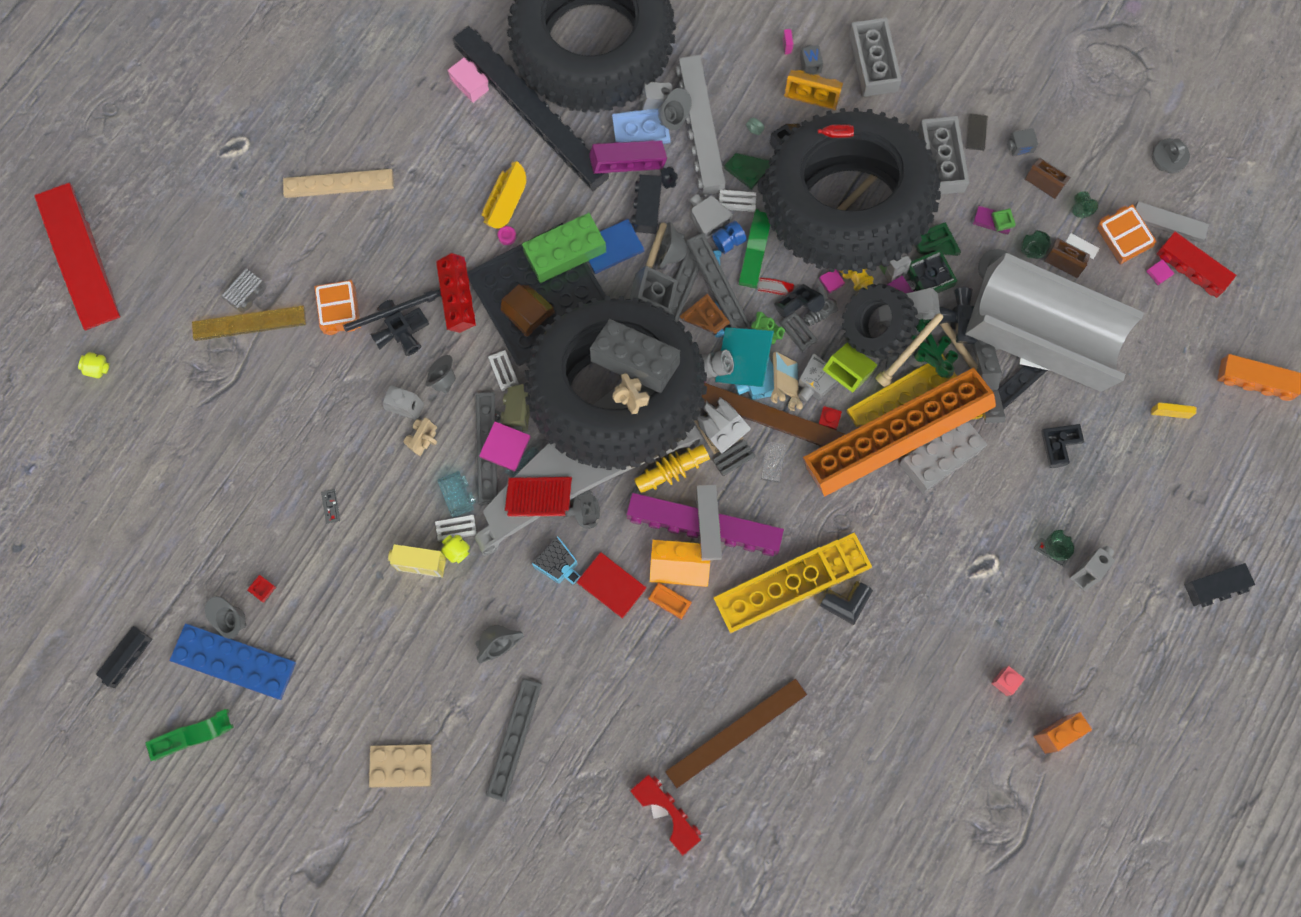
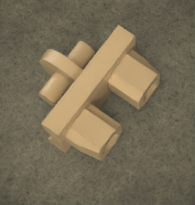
M622 374V383L615 387L612 397L617 403L627 404L630 412L636 414L639 407L647 406L649 396L646 392L638 393L641 389V382L638 378L630 379L628 374Z
M427 418L423 420L416 419L413 424V429L416 430L415 435H407L403 441L416 455L421 456L424 449H427L430 444L434 446L437 444V441L433 439L437 426Z

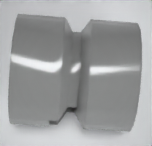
M724 350L715 352V354L708 353L702 355L707 378L728 375L733 372L734 362L729 351Z

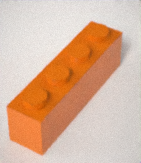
M1228 354L1221 360L1217 381L1224 382L1225 385L1240 386L1247 391H1259L1266 396H1278L1285 401H1291L1301 394L1300 372Z

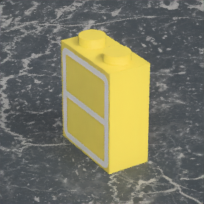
M394 544L393 550L390 549L388 561L397 571L443 577L446 557L441 551Z

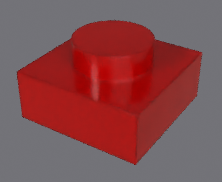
M824 406L818 424L837 430L842 411Z
M259 575L247 591L264 603L276 587Z

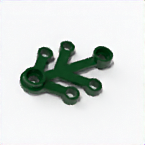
M919 319V323L916 325L917 331L921 332L931 319ZM930 333L925 338L928 344L922 342L918 346L921 349L916 352L914 358L918 362L926 361L935 367L940 377L951 378L954 374L953 363L959 356L957 352L950 350L945 355L946 360H944L942 354L951 344V339L948 336H942L938 341L939 346H937ZM913 335L911 339L914 340L917 335Z

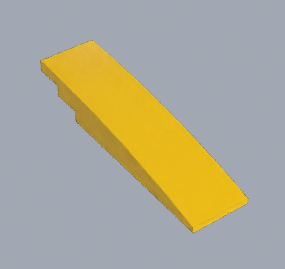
M854 532L823 547H818L713 598L731 634L871 569L872 565Z

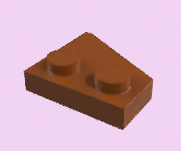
M708 294L680 315L683 321L714 334L730 323Z

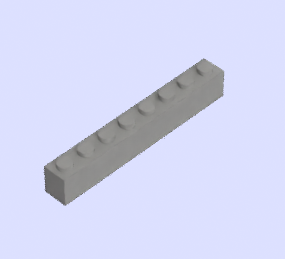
M700 55L679 58L676 73L677 77H681L679 88L686 90L692 100L690 112L685 120L686 124H690L688 136L689 140H693L691 151L692 156H696L694 167L695 172H699L700 177L697 178L698 188L702 189L703 195L720 193V190H725V180Z

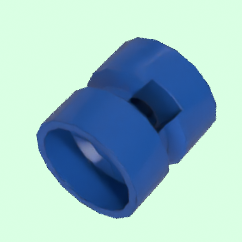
M735 220L727 224L725 229L721 228L712 234L713 241L722 254L731 251L734 245L739 246L747 240L742 227Z

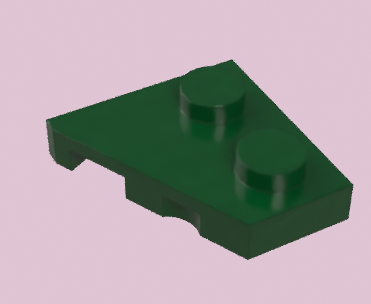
M735 153L724 165V169L752 190L758 184L759 179L765 176L766 168L769 169L770 165L768 164L769 160Z
M946 222L929 228L927 234L921 235V242L915 245L919 254H931L940 249L944 255L958 256L961 254V250Z

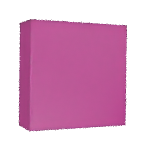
M784 29L783 34L785 55L791 54L793 49V38L790 29Z
M1163 259L1146 271L1157 285H1160L1175 274Z
M836 269L834 273L827 272L819 277V281L828 294L845 285L844 280Z

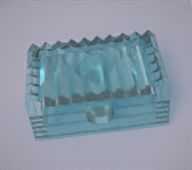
M458 471L437 480L453 518L475 510L473 504L476 501L472 492L468 494L466 487L469 484L465 475L461 476Z

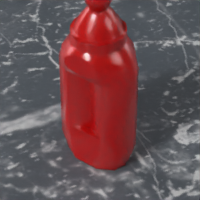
M850 124L829 125L822 130L818 129V133L831 138H850L854 136V126Z

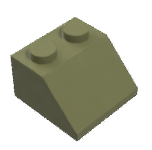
M523 384L508 387L507 394L504 393L503 405L506 406L505 412L501 413V423L508 427L522 426L523 431H528L530 409L529 405H526L525 397L528 396V392H524Z

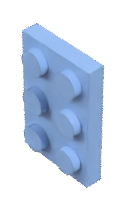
M659 108L612 114L616 142L662 140L663 144L670 143L669 129L660 125L658 118Z

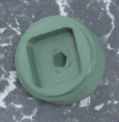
M750 118L746 123L749 131L755 135H760L764 131V125L756 118Z

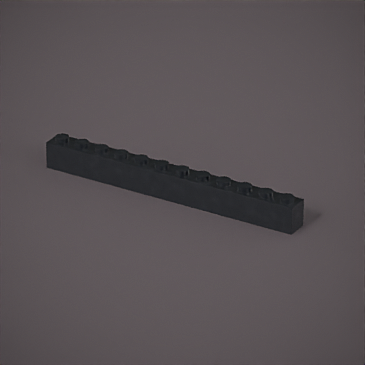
M468 25L452 38L454 47L468 62H473L477 71L487 77L488 83L592 192L609 179V173L594 174L589 157L591 149L588 150L585 147L584 141L574 135L570 126H565L557 113H553L549 105L538 98L539 96L536 91L530 89L526 81L516 75L511 65L507 66L504 63L502 56L499 53L496 54L492 46L487 41L484 42L481 39V35L476 29L473 30Z

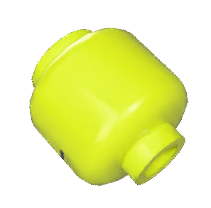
M87 352L81 356L78 369L85 376L99 379L103 374L108 373L110 364L106 363L104 355Z
M449 535L442 541L443 547L441 552L451 563L457 562L459 564L470 554L468 552L470 549L469 544L460 535H455L454 537Z

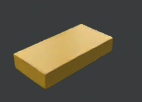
M1158 402L1151 408V415L1190 419L1196 414L1197 407Z

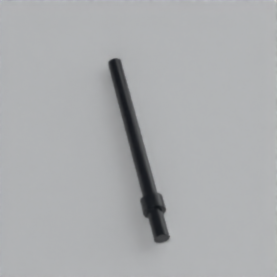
M441 290L426 291L424 295L343 325L344 330L347 332L421 303L435 301L437 297L441 296Z

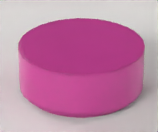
M510 226L500 228L498 231L499 242L507 246L513 244L516 241L515 230Z

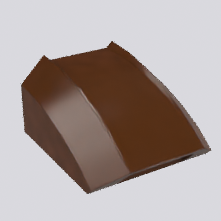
M527 285L516 286L502 299L501 311L526 337L555 313L554 308L539 293Z

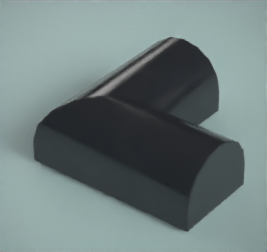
M802 284L775 302L774 305L779 314L786 318L802 306L812 312H819L823 309L825 300L821 293Z
M1080 424L1041 430L1049 468H1059L1068 465L1070 461L1066 446L1084 443Z
M855 581L847 598L828 589L820 607L855 625L873 590L859 581Z

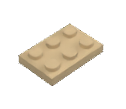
M432 745L370 746L369 787L431 786Z

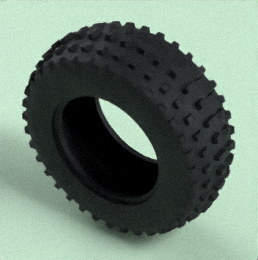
M514 0L515 4L512 3L510 5L509 12L512 15L508 16V25L511 28L507 29V36L511 38V41H508L509 50H512V59L516 63L523 78L526 77L531 88L536 87V91L540 96L545 94L546 100L552 103L556 101V105L567 108L569 106V110L572 111L574 109L581 111L582 109L583 113H587V110L600 113V109L612 111L615 106L622 108L626 106V102L636 101L637 96L642 93L644 83L648 85L650 82H656L655 78L657 79L659 76H662L664 72L662 67L666 68L669 62L667 55L671 56L673 52L670 43H675V35L672 33L673 30H676V22L673 20L674 9H672L670 0ZM585 5H601L612 8L621 13L633 27L629 37L620 46L600 55H580L570 52L556 43L550 34L556 22L564 14Z
M841 108L840 112L832 113L830 110L826 111V115L821 117L818 114L814 115L812 121H802L801 127H794L791 129L790 136L785 135L783 137L782 145H778L775 148V155L769 159L768 164L770 167L769 169L766 168L765 171L768 180L763 181V189L767 191L762 192L763 202H765L764 210L767 213L772 230H776L778 240H784L783 245L788 250L792 249L795 257H803L804 263L816 264L818 269H821L822 266L826 269L829 268V272L834 273L835 269H837V271L843 270V274H848V270L857 271L858 274L862 273L863 269L875 271L877 266L887 267L890 265V261H899L902 259L901 255L903 253L908 254L912 251L913 244L918 245L921 242V235L927 234L929 231L928 224L934 221L932 212H938L939 203L936 200H940L941 191H938L941 179L939 178L936 160H932V151L925 148L927 145L926 141L918 138L919 133L916 130H909L910 125L906 122L904 124L899 123V119L895 116L888 118L885 112L880 114L872 113V109H867V112H861L859 108H854L853 111H845V108ZM850 124L854 126V136L850 138H831L818 133V129L822 130L829 125ZM844 171H858L879 178L886 183L893 193L886 200L873 207L847 211L823 204L810 193V189L818 181L831 174Z
M605 296V300L592 298L591 303H577V308L565 309L563 316L557 315L554 317L552 325L547 324L545 326L546 332L543 335L540 334L536 339L538 345L532 346L530 350L533 357H528L526 365L530 370H525L524 377L528 382L523 383L524 392H528L525 401L526 405H529L530 417L533 418L540 433H546V439L550 445L555 443V448L560 453L566 452L565 456L574 461L578 459L580 464L585 463L588 466L592 464L593 468H597L599 465L600 468L605 469L606 467V470H612V467L626 470V466L638 468L641 467L643 462L646 464L653 463L654 458L666 456V451L669 449L674 450L678 446L677 442L680 440L684 441L687 438L686 432L689 433L695 426L693 420H698L700 416L699 408L704 407L705 399L702 398V395L707 393V386H704V383L707 381V372H705V363L702 354H699L697 342L692 343L693 337L691 333L684 331L685 326L680 321L676 322V317L673 314L664 313L665 309L662 307H652V302H639L638 298L633 297L631 301L630 299L624 300V296H619V299H610V296ZM609 319L680 350V364L662 393L655 391L649 397L647 406L639 407L636 414H632L629 408L606 409L594 406L580 398L571 388L572 381L584 367L593 363L591 362L590 347Z

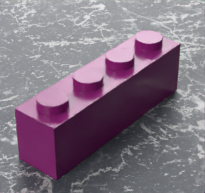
M662 140L593 144L589 155L594 174L660 170L665 166L667 160Z

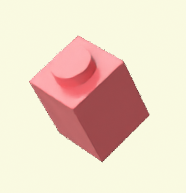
M1007 666L1001 670L991 684L1006 696H1010L1015 693L1025 678L1010 666Z

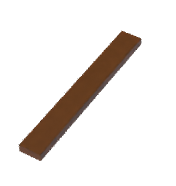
M704 383V386H707V393L702 395L705 402L717 407V400L721 397L742 418L821 447L845 435L842 432Z
M795 678L665 771L676 789L803 699L807 696V693Z

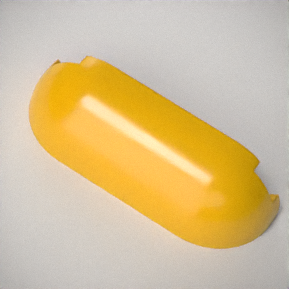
M517 161L512 162V167L506 172L502 171L483 208V222L489 227L502 228L508 224L525 189L526 173L522 165Z

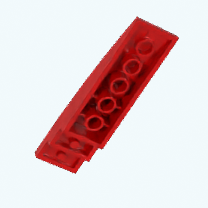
M69 182L34 195L55 257L83 329L86 331L120 318L89 222L85 219L72 184Z

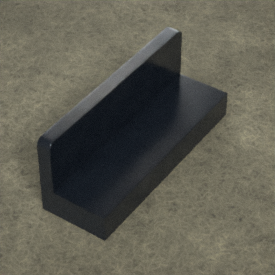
M133 626L98 670L96 676L101 678L102 683L107 687L116 688L153 639Z

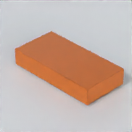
M659 582L648 598L649 601L681 620L692 602Z

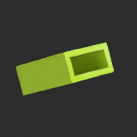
M847 342L831 356L822 370L853 393L869 378L878 364L866 355L856 351Z

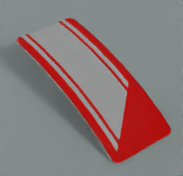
M760 278L758 291L786 296L794 289V284L769 278Z

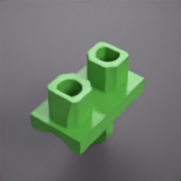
M757 312L756 321L752 323L751 329L774 331L771 343L774 345L776 339L781 340L783 338L785 329L776 325L771 317H767L762 312Z

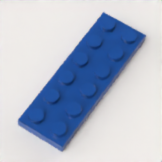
M186 623L169 660L282 700L296 665L294 661Z

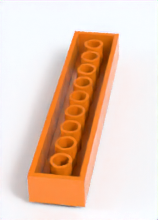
M973 367L804 456L806 468L825 497L996 407L994 392Z

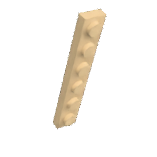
M392 169L283 178L285 198L394 189Z

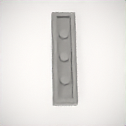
M1139 201L1136 203L1135 209L1146 225L1171 233L1176 231L1181 236L1198 242L1205 240L1209 224Z
M697 485L702 561L721 560L716 485Z

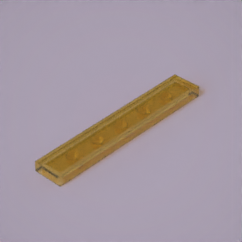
M296 306L193 321V339L200 341L306 325L305 307Z

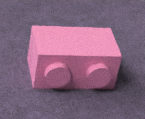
M462 58L448 69L450 80L472 103L489 91L487 77L477 71L473 62H468L465 58Z

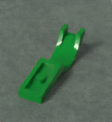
M755 209L739 285L757 289L770 229L767 213L761 212L759 209Z
M221 710L215 716L205 721L178 728L145 742L150 761H157L188 747L215 739L230 731L234 726L230 724L229 710Z

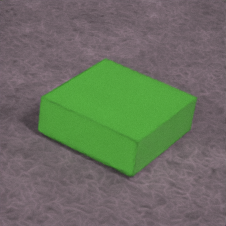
M1010 208L993 212L991 215L997 232L1016 226Z

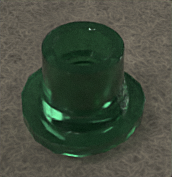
M1079 192L1074 196L1075 204L1072 207V212L1076 217L1087 218L1097 211L1098 202L1095 199H1091L1088 192Z

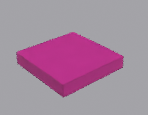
M494 422L479 457L516 471L531 437L528 434Z

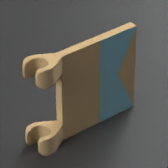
M774 352V390L771 394V401L777 403L778 397L780 401H785V394L791 396L788 408L791 411H795L794 407L796 405V408L800 410L803 408V404L798 397V363L778 352Z

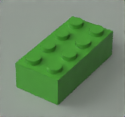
M590 213L522 243L524 254L540 283L606 253V243Z

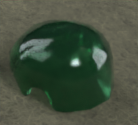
M1036 230L1031 235L1026 234L1021 242V251L1027 258L1040 259L1049 251L1051 238L1046 232Z
M1054 530L1045 541L1046 553L1057 561H1066L1074 554L1075 546L1072 542V537L1064 535V530Z

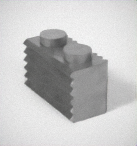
M245 268L221 296L239 312L244 313V311L252 307L254 300L265 292L266 285L259 277Z

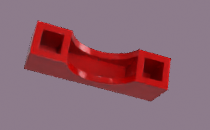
M648 775L630 791L643 807L658 805L669 812L673 820V832L669 840L680 854L684 856L701 841L699 836L702 833L694 824L692 826L686 821L688 816L681 808L678 810L673 805L675 800L668 791L664 794L659 788L662 784L654 775L651 778Z

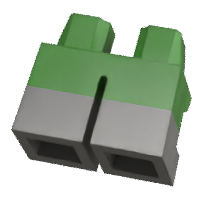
M905 256L899 261H890V265L887 267L882 265L879 267L888 282L891 283L900 276L905 277L907 275L911 260L908 256Z

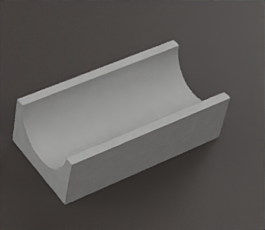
M1005 253L987 267L965 334L1102 392L1124 381L1126 374L1117 371L1118 355L1127 335L1142 320L1144 312Z

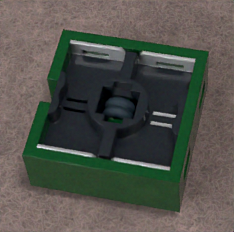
M941 249L912 261L908 268L907 274L911 282H916V291L933 288L937 293L955 287L957 279Z

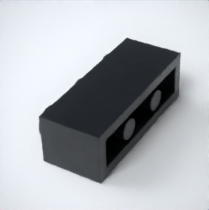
M640 174L639 181H636L635 192H638V198H634L633 209H636V215H632V226H635L636 233L657 234L662 176Z
M1246 563L1191 581L1184 584L1193 606L1201 604L1203 608L1214 604V599L1219 598L1221 602L1232 598V593L1237 592L1238 595L1250 591L1249 587L1254 586L1255 582Z

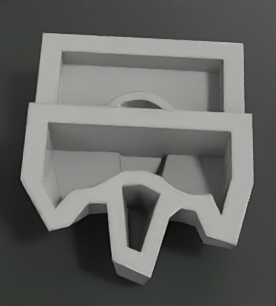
M719 397L717 407L705 402L703 408L707 416L700 415L698 423L701 430L717 449L723 453L750 431L751 428L727 401Z

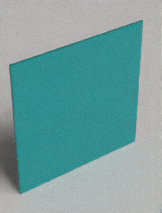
M726 327L721 351L727 350L730 352L734 362V369L731 374L718 375L715 382L763 387L774 331Z

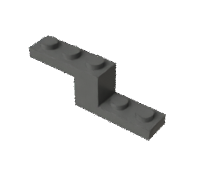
M977 339V342L972 344L978 364L977 372L994 392L996 407L983 413L985 423H1004L1006 417L998 391L1002 372L994 346Z

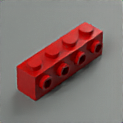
M450 253L437 260L436 266L447 330L461 333L476 326L465 257Z

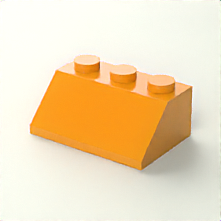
M791 69L787 78L784 97L836 110L843 83L835 79L830 80L819 75H811L801 70Z
M652 541L651 583L659 582L708 587L710 560L702 561L700 543Z

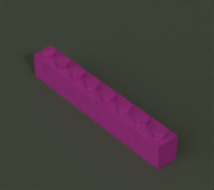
M632 493L627 511V519L631 523L637 525L646 523L654 529H660V527L667 528L668 532L679 534V532L687 533L686 536L691 538H698L700 536L698 508ZM719 514L721 542H725L724 545L729 547L742 546L744 550L749 552H755V550L762 551V554L766 556L778 555L784 529Z

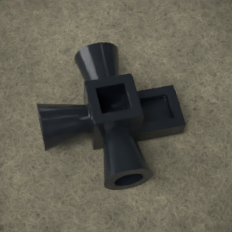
M969 287L954 289L957 306L952 310L939 306L940 313L943 315V319L939 324L950 323V327L956 329V343L975 344L977 342L976 338L965 334L974 306L970 305L973 289Z
M387 300L381 303L377 311L394 306V301ZM420 307L404 316L399 311L384 317L386 319L384 322L388 328L370 334L379 350L395 338L397 343L401 342L405 355L410 356L418 352L422 347L412 334L429 325V322Z

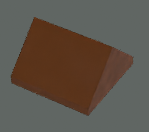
M1040 158L1032 166L1025 180L1056 199L1071 177Z
M1057 238L1044 262L1078 278L1086 268L1090 254Z

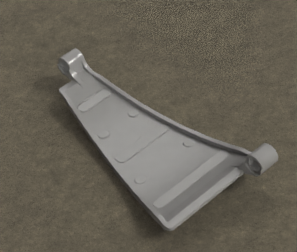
M641 384V389L638 393L646 392L650 397L655 391ZM615 388L594 404V406L606 409L628 408L627 404L614 401L612 395L615 392ZM694 426L689 433L686 432L687 438L684 441L680 440L677 442V448L674 450L669 449L666 453L669 454L682 447L693 449L703 444L704 439L696 426ZM553 443L546 445L515 477H572L571 500L581 493L633 468L626 466V470L612 467V470H606V467L605 469L600 468L599 465L597 468H593L592 464L590 466L585 465V463L580 464L578 459L574 461L565 456L566 452L560 453L555 448L556 444ZM508 484L483 511L489 526L475 535V540L483 555H490L496 552L503 539L541 517H508V512L505 511Z

